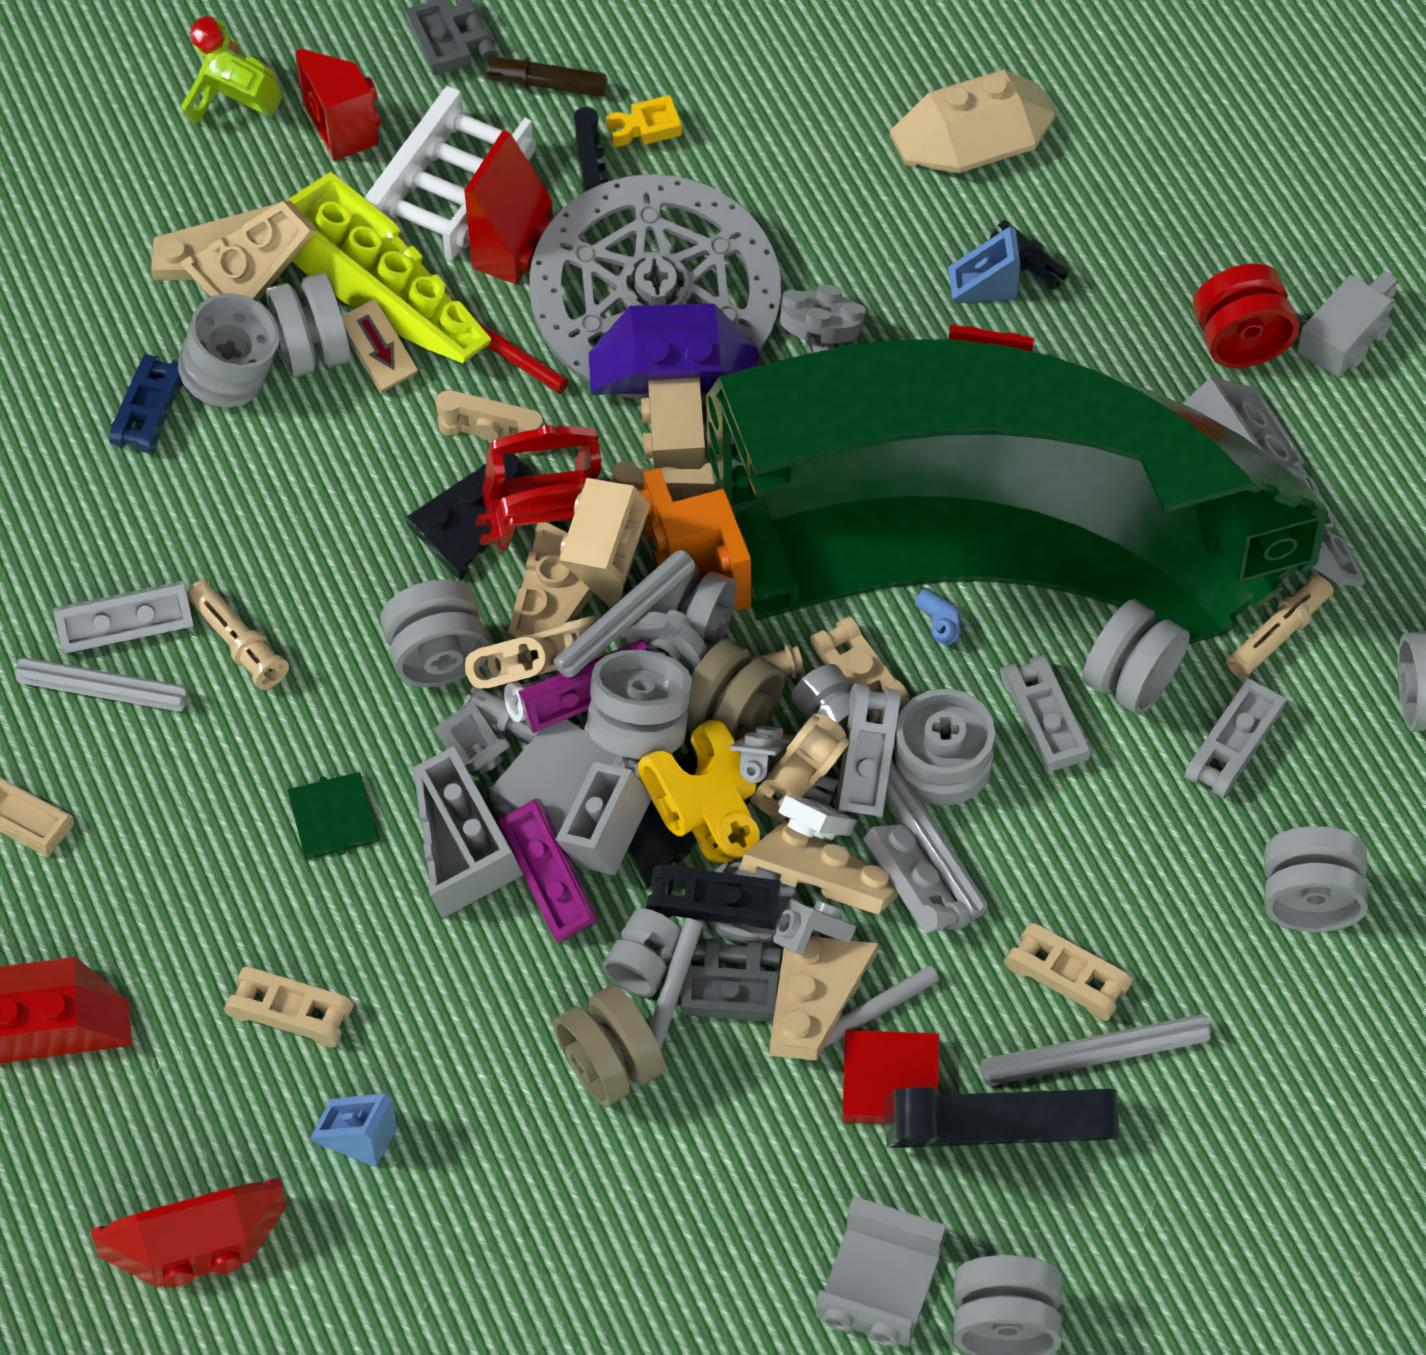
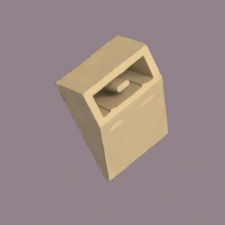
M587 478L583 491L576 498L574 505L575 514L569 532L562 539L559 561L612 608L621 599L644 531L651 503L634 486Z

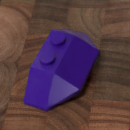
M714 303L629 306L591 349L588 355L590 395L649 394L648 380L700 378L701 392H709L720 376L759 367L758 348Z

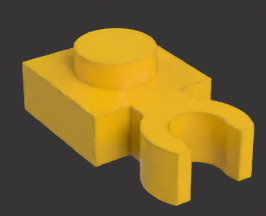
M670 95L631 104V114L629 115L615 112L606 116V128L608 131L622 129L612 132V143L615 147L625 146L633 138L639 136L643 145L682 136V124Z

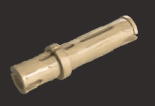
M1314 574L1294 596L1285 597L1278 604V611L1235 653L1227 658L1226 664L1230 671L1238 678L1246 680L1296 629H1304L1310 623L1311 615L1327 599L1333 596L1334 590L1331 584L1321 575Z

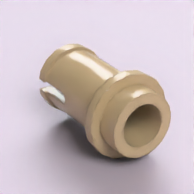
M785 644L783 650L752 657V661L760 658L766 659L785 672V676L790 675L792 679L797 678V673L804 672L798 646L789 648V645Z

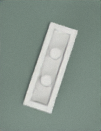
M787 795L778 813L790 818L788 827L806 836L813 837L814 835L821 839L826 837L834 840L836 835L850 836L857 822L856 819L817 800Z

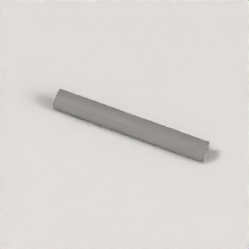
M690 918L685 919L649 1025L660 1049L662 1048L703 927V923Z
M929 965L841 1016L824 1048L843 1038L845 1030H856L939 982L935 969Z

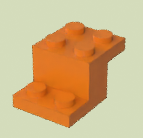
M656 468L643 472L644 490L639 492L651 503L643 536L645 541L653 540L656 550L652 551L655 569L674 552L684 550L694 560L695 565L699 567L701 579L712 571L736 580L737 589L734 611L750 608L751 558L724 489L673 502L661 469Z

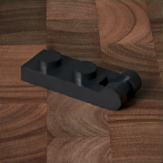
M581 107L574 113L575 144L583 193L608 182V179L600 180L599 172H606L603 147L597 148L600 143L599 131L597 129L599 124L598 113L591 107Z
M657 865L654 867L651 878L654 892L648 896L646 909L660 913L667 918L676 916L774 930L781 893V880L671 865ZM676 888H684L685 894L684 896L672 895V891Z

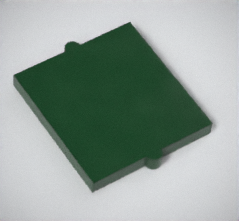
M360 772L332 779L321 777L319 782L287 789L305 860L333 853L344 855L346 850L378 843Z

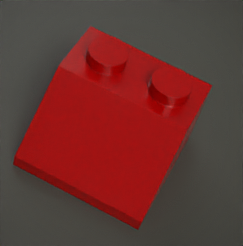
M306 49L295 51L303 106L333 161L379 145L377 128L381 126V119L373 104V101L378 100V95L370 77L364 78L356 63Z

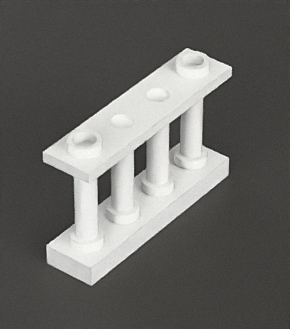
M446 86L364 198L389 218L399 216L443 235L445 258L453 261L461 248L465 249L470 244L464 188L424 171L432 160L436 161L439 158L475 173L484 159L445 144V142L453 132L456 133L460 130L494 144L502 130L466 116L465 111L462 109L461 91ZM524 118L512 136L529 161L534 153L536 140L533 139L532 120ZM419 187L462 206L452 220H449L408 203L404 199L411 189Z

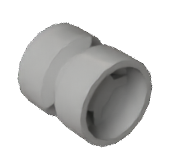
M827 664L820 666L799 681L792 692L791 700L806 720L813 713L823 714L835 720L846 733L850 712L849 698L853 685L837 665ZM868 708L866 722L872 723L874 714Z
M643 908L636 909L621 932L622 940L616 941L603 962L602 968L604 973L612 982L625 991L641 997H652L667 974L666 966L671 963L681 929L672 920L660 913Z

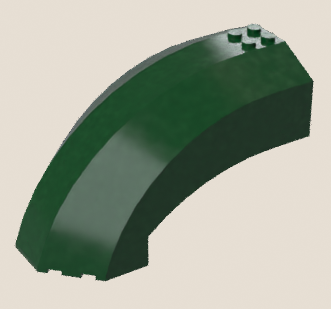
M902 339L861 343L804 354L720 376L707 394L708 451L715 491L724 489L751 558V609L756 621L831 600L884 588L934 582H994L1029 585L1077 594L1117 607L1123 606L1128 600L1136 599L1155 611L1156 624L1170 619L1188 630L1190 634L1189 644L1226 634L1238 625L1235 617L1251 605L1256 609L1260 608L1284 589L1281 582L1296 569L1299 572L1305 573L1318 563L1328 511L1326 506L1287 468L1240 434L1194 408L1139 385L1050 355L1004 345L961 340Z

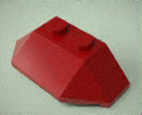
M77 957L0 967V1063L133 1046L128 999Z
M280 1178L267 1180L265 1183L255 1182L230 1187L139 1212L113 1221L108 1226L104 1225L90 1229L99 1258L156 1288L165 1285L168 1287H179L188 1284L194 1277L212 1272L217 1274L230 1273L237 1270L241 1264L251 1262L286 1209L287 1203Z

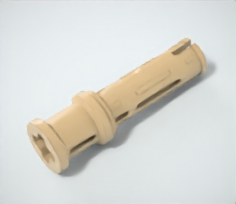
M200 580L194 583L187 591L188 601L195 606L211 627L231 647L230 654L233 661L239 666H244L252 674V682L260 690L270 689L281 682L289 670V663L285 658L279 655L276 656L267 646L266 637L261 632L250 630L207 580Z

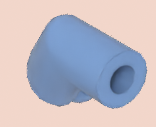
M923 589L915 601V606L932 617L931 633L939 644L950 645L954 643L961 634L959 609L930 589Z

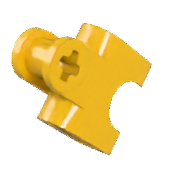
M708 720L700 724L691 736L690 741L697 757V769L694 775L685 772L678 765L672 754L666 751L651 752L639 761L638 773L667 828L677 836H684L692 831L704 856L713 863L724 864L736 858H742L748 850L760 841L758 825L753 820L744 803L745 799L755 793L756 785L755 783L747 782L741 776V752L730 750V746L735 741L725 724L718 720Z

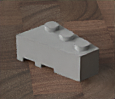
M454 746L413 767L419 815L423 826L425 842L423 847L430 882L428 883L429 894L443 919L523 876V873Z

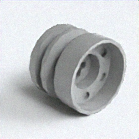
M226 293L214 295L200 303L192 315L187 330V337L179 354L178 372L183 385L194 397L209 405L225 408L244 405L257 397L266 381L270 364L279 345V328L274 316L263 304L248 296Z

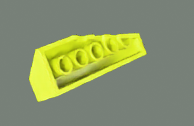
M329 172L286 200L291 201L318 229L292 262L309 276L324 272L337 298L353 309L376 299L397 335L461 363H464L489 345L491 341L489 335L460 301H452L445 292L447 285L438 274L431 275L422 265V255L414 246L407 247L398 236L400 229L397 225L334 173Z

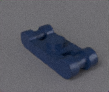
M146 353L143 355L110 429L109 443L111 445L125 447L129 444L137 446L138 451L149 454L154 453L161 428L179 387L183 386L178 372L179 361L172 360L171 363L160 361L159 356ZM156 377L162 378L163 381L156 380ZM134 421L144 423L141 430L131 428Z

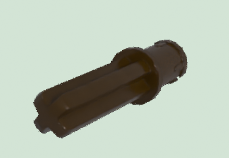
M490 54L486 71L489 72L486 74V80L519 84L522 89H527V86H535L602 97L605 95L608 83L605 73L531 62L530 57L520 60Z

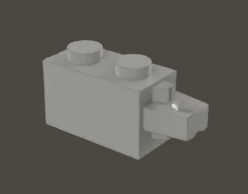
M1383 271L1370 285H1367L1350 274L1302 327L1297 353L1338 378L1350 366L1356 368L1364 359L1371 342L1374 339L1380 341L1392 324L1389 314L1394 305L1392 297L1397 290L1398 278Z
M617 755L612 765L593 761L556 837V841L577 867L615 876L651 801V797L638 773V764L641 759Z

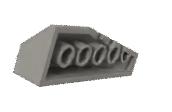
M1210 377L1182 403L1246 438L1287 468L1315 496L1320 492L1314 479L1309 477L1305 479L1299 467L1305 462L1300 452L1256 387ZM1327 509L1328 517L1319 559L1313 568L1337 584L1361 587L1366 580L1346 541L1340 536L1332 534L1330 529L1336 522L1330 510Z

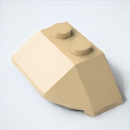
M1004 69L929 92L890 130V137L906 166L916 167L921 165L930 169L961 173L1035 150L1048 127L1055 120L1056 113L1040 84Z

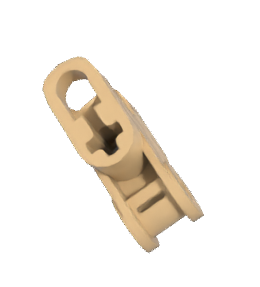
M597 615L553 626L554 629L479 648L469 653L466 657V675L474 687L481 689L492 688L558 670L554 665V659L589 629L592 624L598 621ZM606 650L599 653L594 659L607 654ZM484 656H488V668L493 677L491 679L483 676L479 670L480 661Z
M813 713L788 745L782 757L757 787L750 801L778 823L784 821L787 816L778 813L785 796L803 798L820 777H824L850 743L844 729L832 718L823 714ZM776 791L783 796L780 801L772 797Z

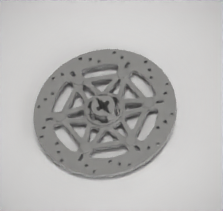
M636 175L615 179L584 192L567 204L554 217L542 234L535 249L531 263L529 290L533 316L544 341L554 355L569 370L590 383L588 355L593 346L589 344V341L599 335L604 336L624 313L622 312L606 319L601 318L617 302L621 301L626 308L636 305L688 304L691 297L697 298L704 304L714 303L758 348L759 354L768 341L776 323L781 297V277L778 261L766 234L757 221L736 201L724 193L694 180L669 175ZM644 197L649 198V204L644 203ZM672 207L693 213L715 225L721 232L711 238L705 237L661 218L660 208ZM626 209H633L636 213V220L594 245L587 244L579 239L591 226L611 214ZM646 231H653L659 252H644ZM664 233L672 234L696 246L671 254ZM633 234L637 236L635 255L633 257L607 251V249ZM735 236H740L739 238H737V239H735V240H733V241L730 240V239L734 238ZM733 254L741 256L748 275L749 300L745 309H739L729 304L724 259ZM701 255H709L693 271H688L683 262ZM596 261H603L623 266L624 268L621 274L616 276L597 264ZM566 264H572L582 269L586 313L575 320L569 318L562 299L561 278ZM712 268L716 269L719 297H714L695 284ZM592 276H597L615 288L598 305L594 303ZM635 278L634 292L633 290L629 291L627 285L631 286ZM652 278L655 279V285L658 286L659 295H656L655 293V287H653ZM676 281L678 283L682 282L683 287H680L675 300ZM740 322L749 325V327L740 324ZM575 333H580L575 337L570 338L571 335ZM615 394L638 400L649 398V394Z

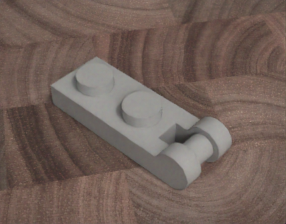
M1044 655L1031 658L1029 664L1017 667L1015 664L1002 667L1000 673L1004 687L1011 694L1047 773L1089 760L1090 749L1047 658ZM1034 680L1037 683L1029 687L1025 684Z
M1247 678L1192 758L1184 778L1195 784L1201 781L1213 788L1212 793L1225 799L1231 792L1237 778L1285 709L1287 698ZM1213 758L1226 764L1222 771L1209 766Z
M853 684L849 698L850 712L846 736L850 743L843 751L834 809L883 816L900 707L899 690L885 688L883 692L870 690L868 685ZM868 708L880 710L879 724L866 722Z
M906 825L872 827L863 840L880 866L888 872L889 880L920 928L928 933L942 931L945 927L949 930L966 927L970 919L967 905L961 901L955 902L940 879L939 873L931 865L917 844L915 836L908 830Z

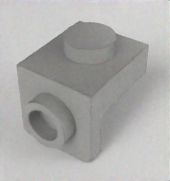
M474 702L467 703L433 728L446 749L452 746L455 747L468 772L478 770L480 774H484L503 761L500 753L511 746L506 738H497Z
M789 899L785 911L777 921L773 942L802 955L813 930L850 943L856 926L840 919L843 910L828 903L817 900L815 907H811Z

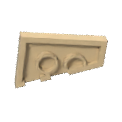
M547 522L537 523L535 540L532 551H529L522 587L518 591L507 631L508 641L554 629L553 626L574 621L594 593L559 561L561 542L567 532Z
M810 936L802 955L784 948L770 1040V1056L807 1060L818 1059L838 1024L840 1014L850 996L853 997L859 988L861 977L868 966L871 967L878 953V943L852 940L850 943H846L839 939Z

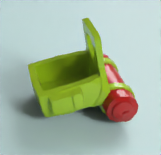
M211 16L198 19L191 27L190 37L194 48L204 57V61L196 81L181 105L183 113L191 122L198 124L213 98L218 93H222L271 118L283 97L275 73L259 59L251 56L244 58L243 52L239 47V41L229 37L225 29L226 25ZM203 90L202 100L194 109L195 100Z

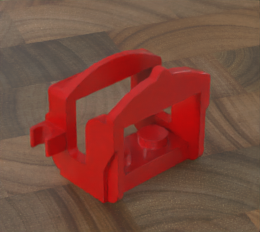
M545 425L539 429L512 434L490 442L486 455L485 480L482 486L487 514L478 516L476 526L487 525L490 527L491 533L482 534L480 544H497L500 552L507 551L516 526L573 519L575 501L577 496L583 491L586 479H598L601 471V453L597 429ZM581 446L575 462L576 471L505 479L503 455Z

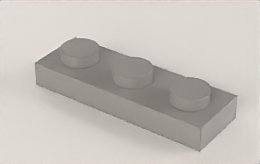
M184 581L53 608L63 654L194 626Z

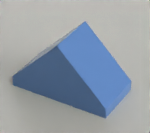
M1008 227L948 267L953 301L957 303L1017 300L1020 259L1015 229Z
M386 1093L330 1099L310 1139L320 1146L377 1168L397 1130L392 1098Z

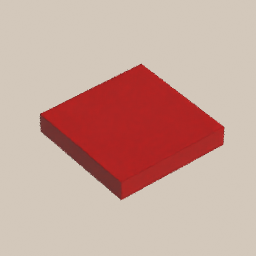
M845 1030L842 1123L885 1124L884 1098L895 1089L935 1087L938 1092L939 1033Z

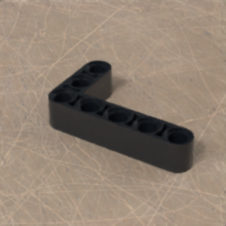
M912 1087L895 1089L884 1098L886 1147L1097 1141L1120 1138L1117 1089L938 1095L937 1088Z

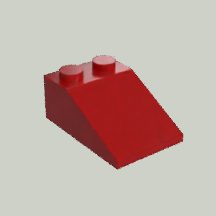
M502 130L464 189L472 269L517 285L525 271L530 272L531 263L538 242L549 223L554 219L551 197L512 134Z

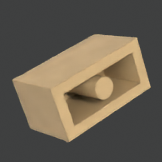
M700 378L648 380L649 398H641L642 424L651 423V433H643L644 458H653L654 468L701 469L705 465V442Z

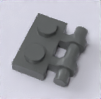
M432 0L405 9L407 21L433 76L471 65L470 51L473 50L480 53L484 61H488L490 54L497 56V51L494 47L496 40L491 30L484 26L482 22L483 13L476 2H472V0H455L457 6L448 8L445 0ZM457 26L467 27L469 31L460 33Z
M707 938L706 943L697 942L691 961H704V966L689 965L683 983L681 1015L773 1022L778 989V972L760 970L761 966L780 967L781 948L763 947V942L750 941L748 946L721 944V939ZM719 964H746V969L719 968Z

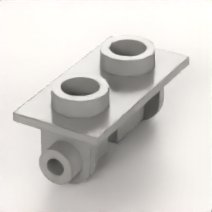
M757 726L755 731L745 734L744 737L732 744L730 750L741 752L740 773L744 780L750 783L762 781L782 757L784 749L788 747L795 736L782 735L783 729L779 727Z

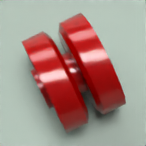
M1255 263L1233 266L1215 274L1202 284L1194 295L1192 308L1197 322L1204 333L1203 337L1208 351L1215 363L1226 368H1246L1260 365L1276 358L1288 349L1297 338L1300 324L1290 301L1287 299V291L1276 269L1266 264Z

